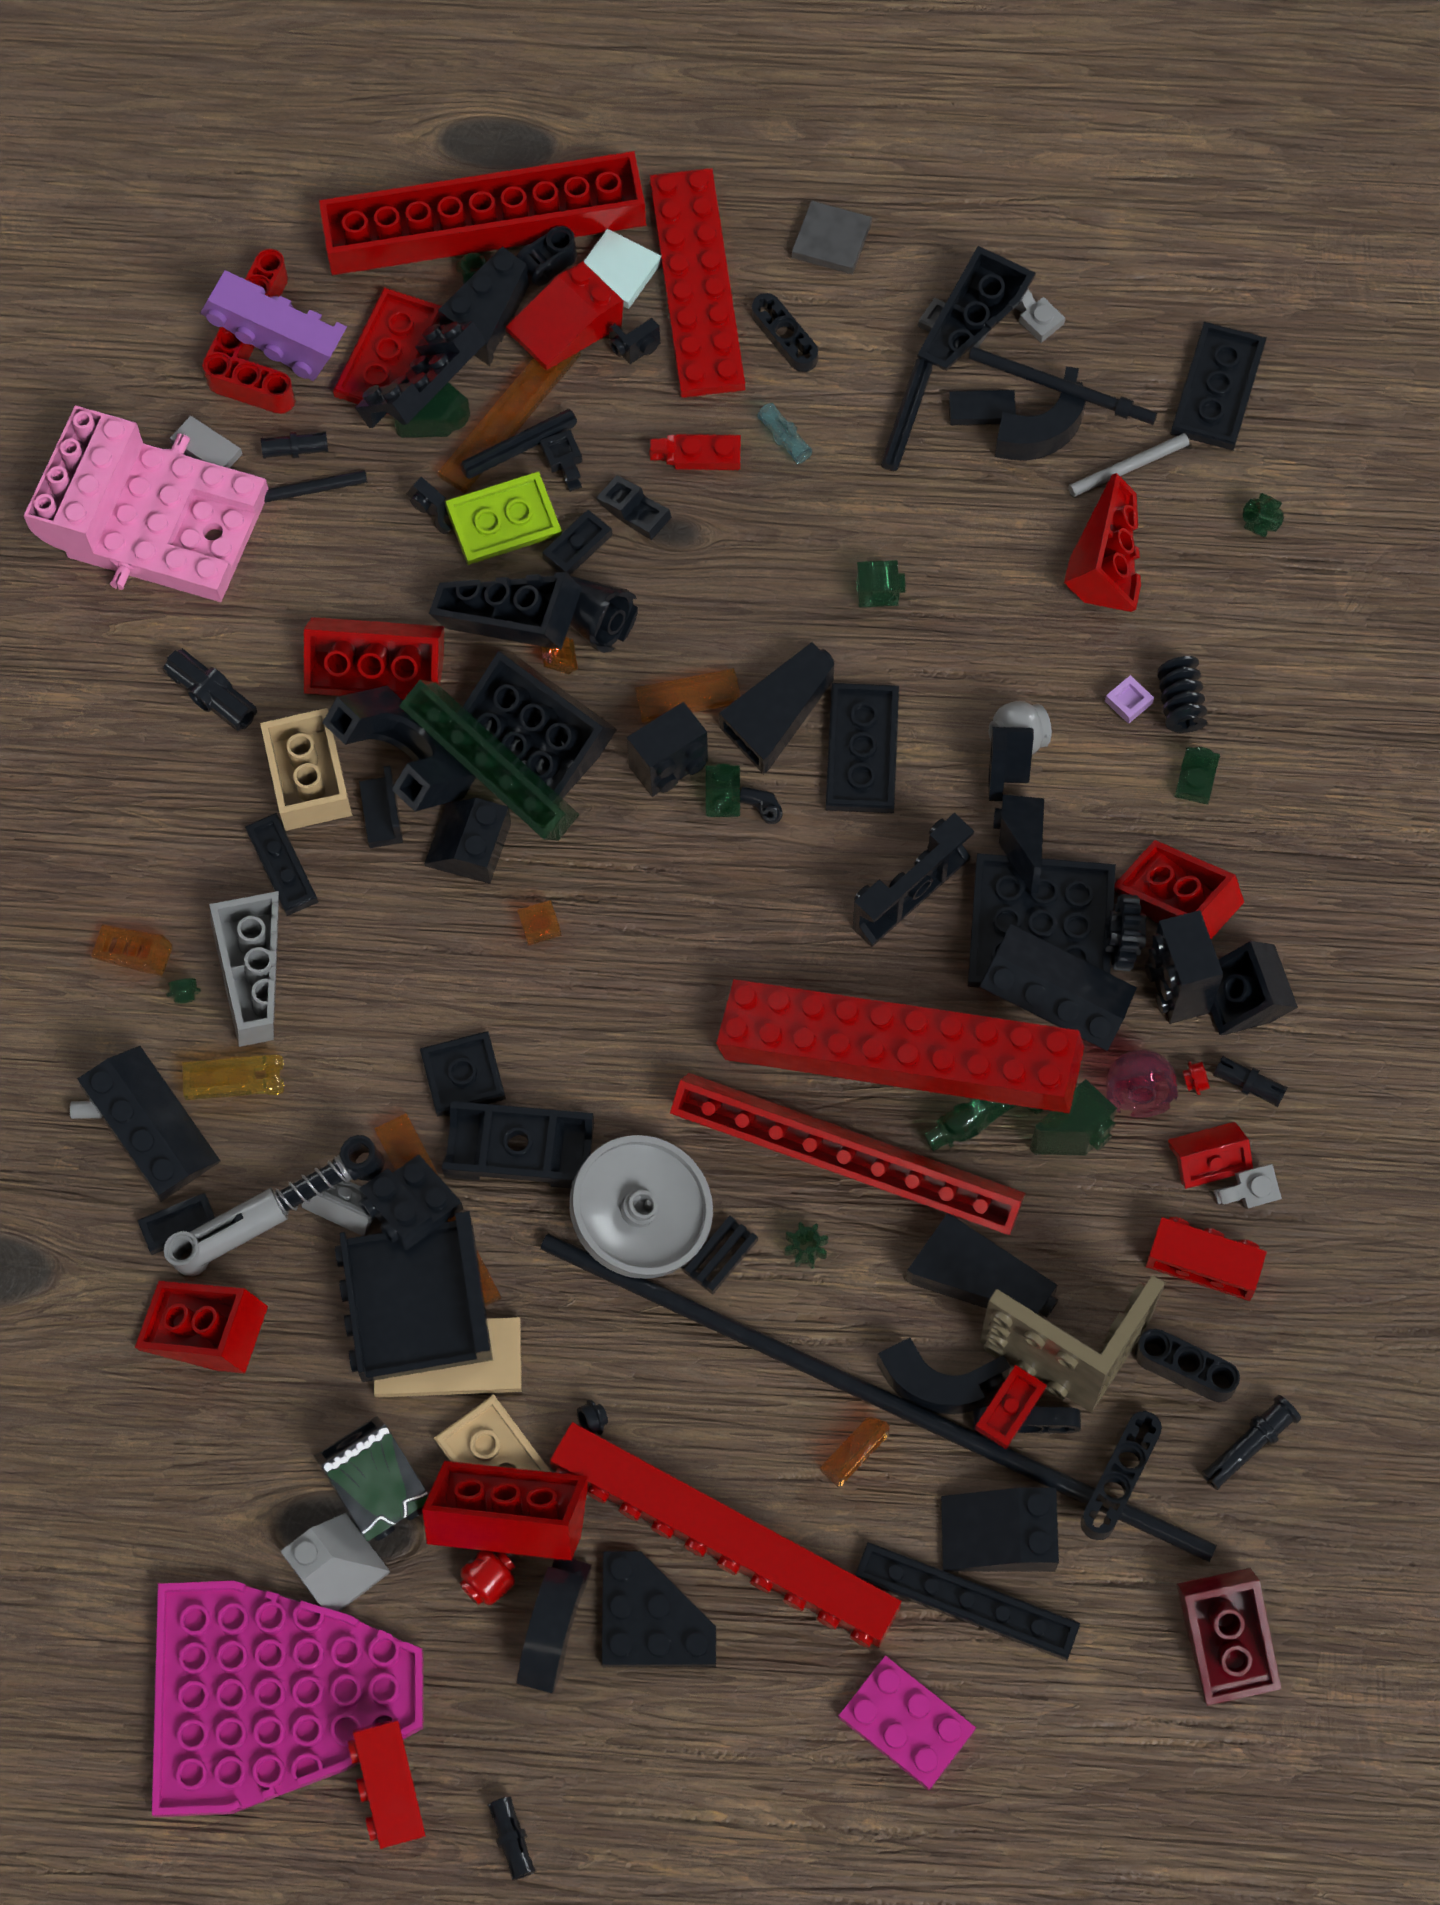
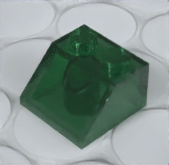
M1085 1079L1075 1088L1070 1114L1051 1111L1035 1126L1030 1151L1035 1155H1086L1093 1148L1098 1151L1112 1137L1110 1131L1116 1124L1114 1117L1117 1108Z

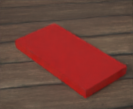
M384 287L333 390L334 397L359 404L364 399L362 397L363 393L374 385H379V387L388 386L399 376L405 375L411 369L410 363L421 356L415 346L424 338L423 332L430 326L439 324L438 310L442 306Z

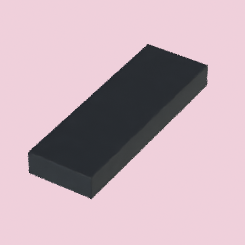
M277 813L245 826L275 892L279 891V901L286 916L318 903L317 896Z

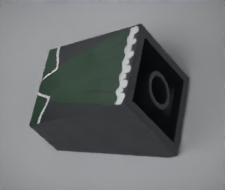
M377 1416L314 1455L319 1466L367 1541L372 1538L379 1541L390 1535L395 1530L393 1525L406 1517L409 1521L423 1513L422 1509L429 1495L386 1424Z

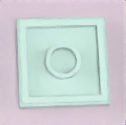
M607 229L586 257L584 263L624 300L623 306L629 309L661 265L662 258L661 255Z

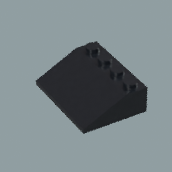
M498 651L444 736L550 813L597 761L617 729L516 655Z

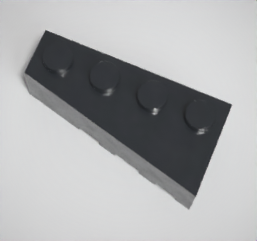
M557 572L554 576L542 577L540 574L527 575L526 578L522 579L499 577L495 581L481 582L479 579L442 582L438 585L429 614L448 630L561 650L582 587L567 572Z

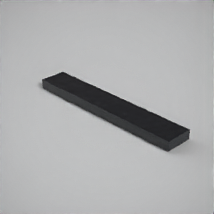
M869 1542L866 1544L855 1576L885 1592L1068 1661L1081 1624Z

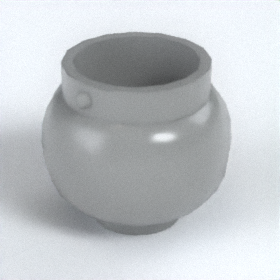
M1014 701L1005 704L997 710L993 721L989 724L990 741L992 727L1033 728L1032 755L1039 748L1047 747L1051 741L1052 729L1050 718L1045 708L1040 704L1031 705L1025 701Z

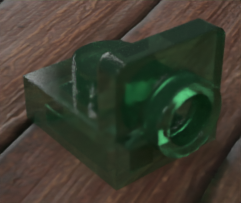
M1187 747L1175 797L1208 805L1220 754L1214 753L1205 747Z

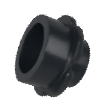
M587 1400V1404L577 1408L580 1426L592 1433L603 1434L604 1425L608 1424V1417L602 1404L596 1405L593 1400Z

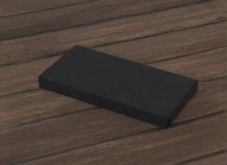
M1208 322L1203 323L1172 425L1171 435L1179 436L1185 433L1190 440L1234 451L1267 337Z
M832 683L826 811L894 814L899 686Z

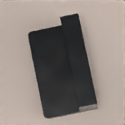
M992 727L988 773L989 801L1003 800L1004 783H1029L1034 739L1033 728Z
M390 765L383 766L385 777L359 781L369 848L403 843L397 796L392 790L395 783Z

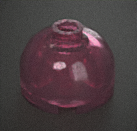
M1132 1050L1120 1055L1112 1063L1106 1077L1108 1104L1119 1113H1121L1120 1108L1133 1111L1131 1117L1137 1118L1153 1117L1166 1112L1170 1108V1102L1174 1098L1175 1101L1178 1098L1177 1079L1174 1068L1163 1055L1155 1051Z

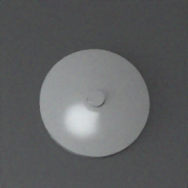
M631 1135L603 1144L582 1164L571 1187L570 1215L577 1237L595 1260L618 1274L647 1279L675 1272L686 1265L699 1252L710 1232L713 1218V1203L706 1178L697 1164L684 1151L656 1137Z

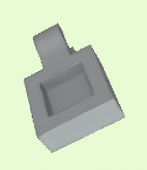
M1029 289L1022 301L1015 307L1022 312L1019 323L1040 343L1065 323L1066 318L1044 297L1036 302Z
M1273 1164L1235 1173L1238 1184L1214 1190L1217 1204L1224 1205L1242 1199L1244 1208H1251L1282 1199Z

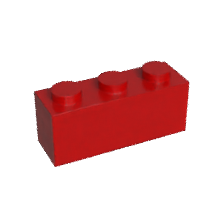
M1161 1217L1146 1268L1251 1301L1267 1251L1259 1249L1260 1246L1249 1240H1239L1237 1242L1225 1238L1222 1232L1215 1229L1205 1228L1200 1230L1191 1227L1189 1222L1178 1217H1169V1219Z
M398 1718L353 1730L354 1739L347 1741L352 1764L360 1762L363 1778L356 1779L361 1803L366 1801L370 1803L372 1816L365 1818L370 1841L378 1839L380 1849L426 1837Z

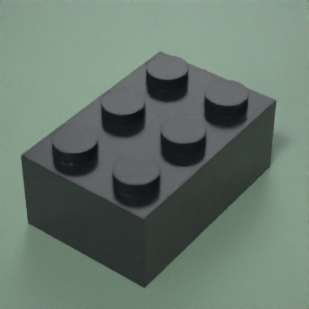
M1198 910L1160 920L1156 934L1152 937L1153 944L1152 948L1149 949L1148 961L1145 962L1147 977L1150 982L1155 981L1159 992L1156 993V1002L1160 1013H1166L1169 1024L1209 1014L1222 980L1223 972L1201 911Z

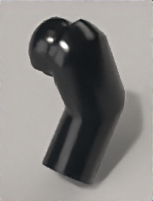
M745 786L742 787L739 803L756 806L762 819L768 824H776L781 820L783 816L782 807L773 793Z

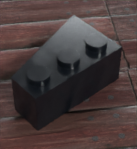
M501 247L438 310L440 325H448L454 321H458V323L474 322L487 342L475 356L488 366L491 365L494 359L493 354L499 342H502L505 336L506 326L511 317L514 318L529 287L527 264L504 247Z

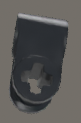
M556 226L542 237L525 246L517 254L516 257L527 264V272L532 276V282L536 286L547 284L554 276L576 261L575 237L572 230L568 227Z

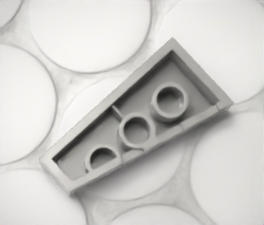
M279 891L209 904L210 922L238 1046L274 1040Z

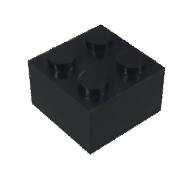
M684 701L627 736L629 767L652 797L659 792L666 793L676 786L678 780L688 774L694 775L700 772L708 762L707 731Z

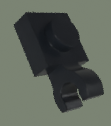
M571 430L540 440L542 452L551 472L562 471L569 491L582 488L579 480L581 476L576 464L583 462L582 454Z
M421 476L406 495L411 498V504L418 511L426 512L430 516L433 514L435 516L436 528L441 533L447 534L451 528L444 522V517L449 516L444 502L446 498Z

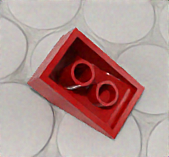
M582 261L559 274L506 326V331L545 370H548L609 335V327L612 324L616 323L621 328L624 300Z
M1156 840L1150 844L1117 880L1114 890L1119 895H1137L1140 898L1141 912L1157 924L1160 920L1200 910L1211 939L1244 903L1235 874Z
M158 1281L135 1348L139 1351L215 1371L245 1374L268 1306L245 1288Z

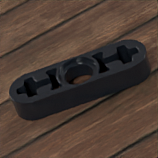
M764 293L755 297L752 302V318L793 369L799 372H807L814 369L818 363V347L776 296ZM764 307L767 310L772 308V317L767 311L761 312V308ZM781 327H788L793 330L794 334L789 338H781L776 334V331ZM798 349L804 355L809 353V358L806 359L804 356L798 357Z
M988 1406L978 1407L973 1410L974 1430ZM1034 1407L1017 1433L1068 1434L1081 1431V1411L1070 1407Z

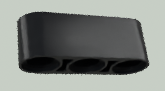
M1149 1329L1144 1332L1135 1350L1136 1361L1141 1367L1209 1400L1225 1402L1232 1397L1239 1385L1240 1374L1235 1365L1163 1330ZM1148 1343L1157 1344L1162 1349L1163 1354L1151 1356L1145 1351L1144 1345ZM1189 1359L1195 1364L1196 1370L1194 1372H1185L1179 1367L1178 1361ZM1214 1375L1225 1376L1230 1382V1387L1224 1389L1217 1387L1213 1383L1212 1377Z

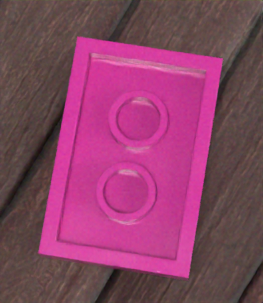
M887 1656L881 1660L838 1716L842 1722L928 1791H930L976 1730L974 1725Z

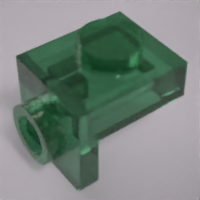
M718 764L706 766L707 817L740 816V765Z

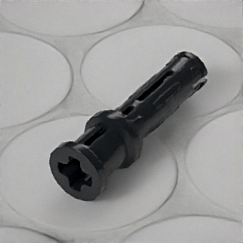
M1277 1395L1274 1398V1404L1260 1417L1256 1415L1251 1419V1428L1209 1467L1201 1472L1203 1478L1208 1482L1219 1472L1210 1484L1215 1490H1219L1265 1444H1275L1279 1440L1278 1435L1292 1422L1298 1423L1301 1420L1299 1412L1286 1398Z

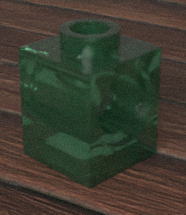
M898 560L857 562L858 607L899 606V593H905V573H898Z

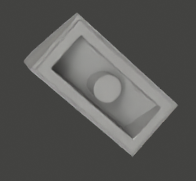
M342 1181L337 1184L336 1189L329 1188L324 1191L323 1196L316 1195L311 1198L310 1203H302L303 1209L362 1236L369 1230L375 1218L370 1219L359 1205V1201L362 1199L359 1191L361 1186L350 1181L348 1183Z

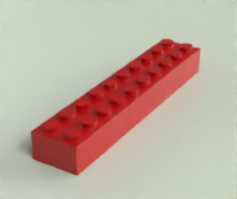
M635 151L319 200L327 255L332 275L491 251L501 247L510 248L528 245L556 226L568 227L574 233V237L605 233L607 229L618 231L646 226L645 201Z
M733 979L716 1042L724 1059L728 1061L1070 1114L1085 1048L1080 1031L1074 1029Z

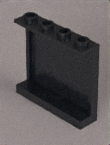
M470 1211L455 1213L456 1221L445 1222L406 1251L397 1241L391 1243L383 1233L347 1239L345 1232L339 1233L341 1245L335 1246V1255L338 1267H344L345 1280H339L342 1301H349L350 1314L344 1315V1323L347 1337L353 1336L355 1346L354 1350H349L351 1371H358L362 1383L493 1360Z

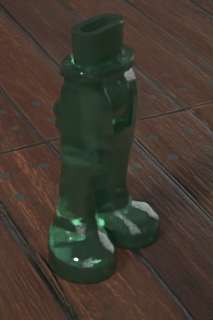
M979 1099L957 1104L953 1107L952 1111L941 1116L936 1121L937 1127L924 1133L925 1138L933 1152L946 1144L949 1148H952L954 1141L959 1143L967 1142L980 1134L1005 1112L1017 1107V1105ZM1026 1107L1036 1115L1045 1111L1043 1109Z

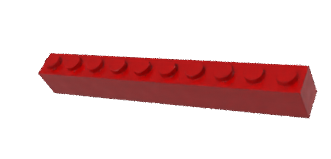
M688 1073L680 1080L670 1110V1114L1007 1235L1011 1234L1026 1194L1014 1188L692 1073Z
M573 1422L550 1459L551 1468L555 1473L588 1476L587 1494L593 1499L604 1504L607 1500L620 1506L618 1511L629 1519L638 1521L639 1518L650 1522L653 1524L651 1529L662 1537L671 1539L673 1535L685 1542L684 1547L693 1554L703 1557L706 1553L718 1560L717 1565L726 1572L736 1575L739 1571L751 1578L750 1584L765 1593H770L771 1589L785 1596L783 1602L798 1611H803L804 1608L818 1614L816 1619L820 1623L834 1630L840 1626L851 1632L849 1637L853 1641L866 1648H870L871 1644L880 1648L900 1610L901 1600Z

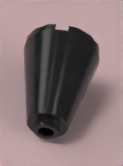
M571 576L582 587L570 626L594 649L602 653L613 651L616 648L612 645L618 639L623 642L635 624L638 607L633 605V599H637L636 595L627 589Z

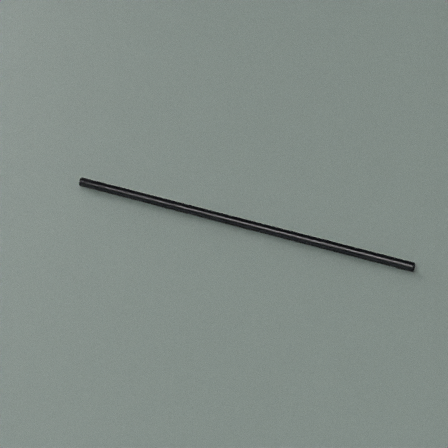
M549 1233L541 1244L540 1250L1038 1483L1049 1488H1056V1491L1083 1504H1088L1095 1488L1010 1448L1005 1449L993 1440L650 1280L627 1277L609 1270L595 1260L587 1251ZM1128 1503L1119 1518L1120 1521L1207 1562H1210L1217 1547L1216 1544ZM1102 1506L1100 1509V1512H1103L1105 1514L1108 1511V1508H1105L1104 1506Z

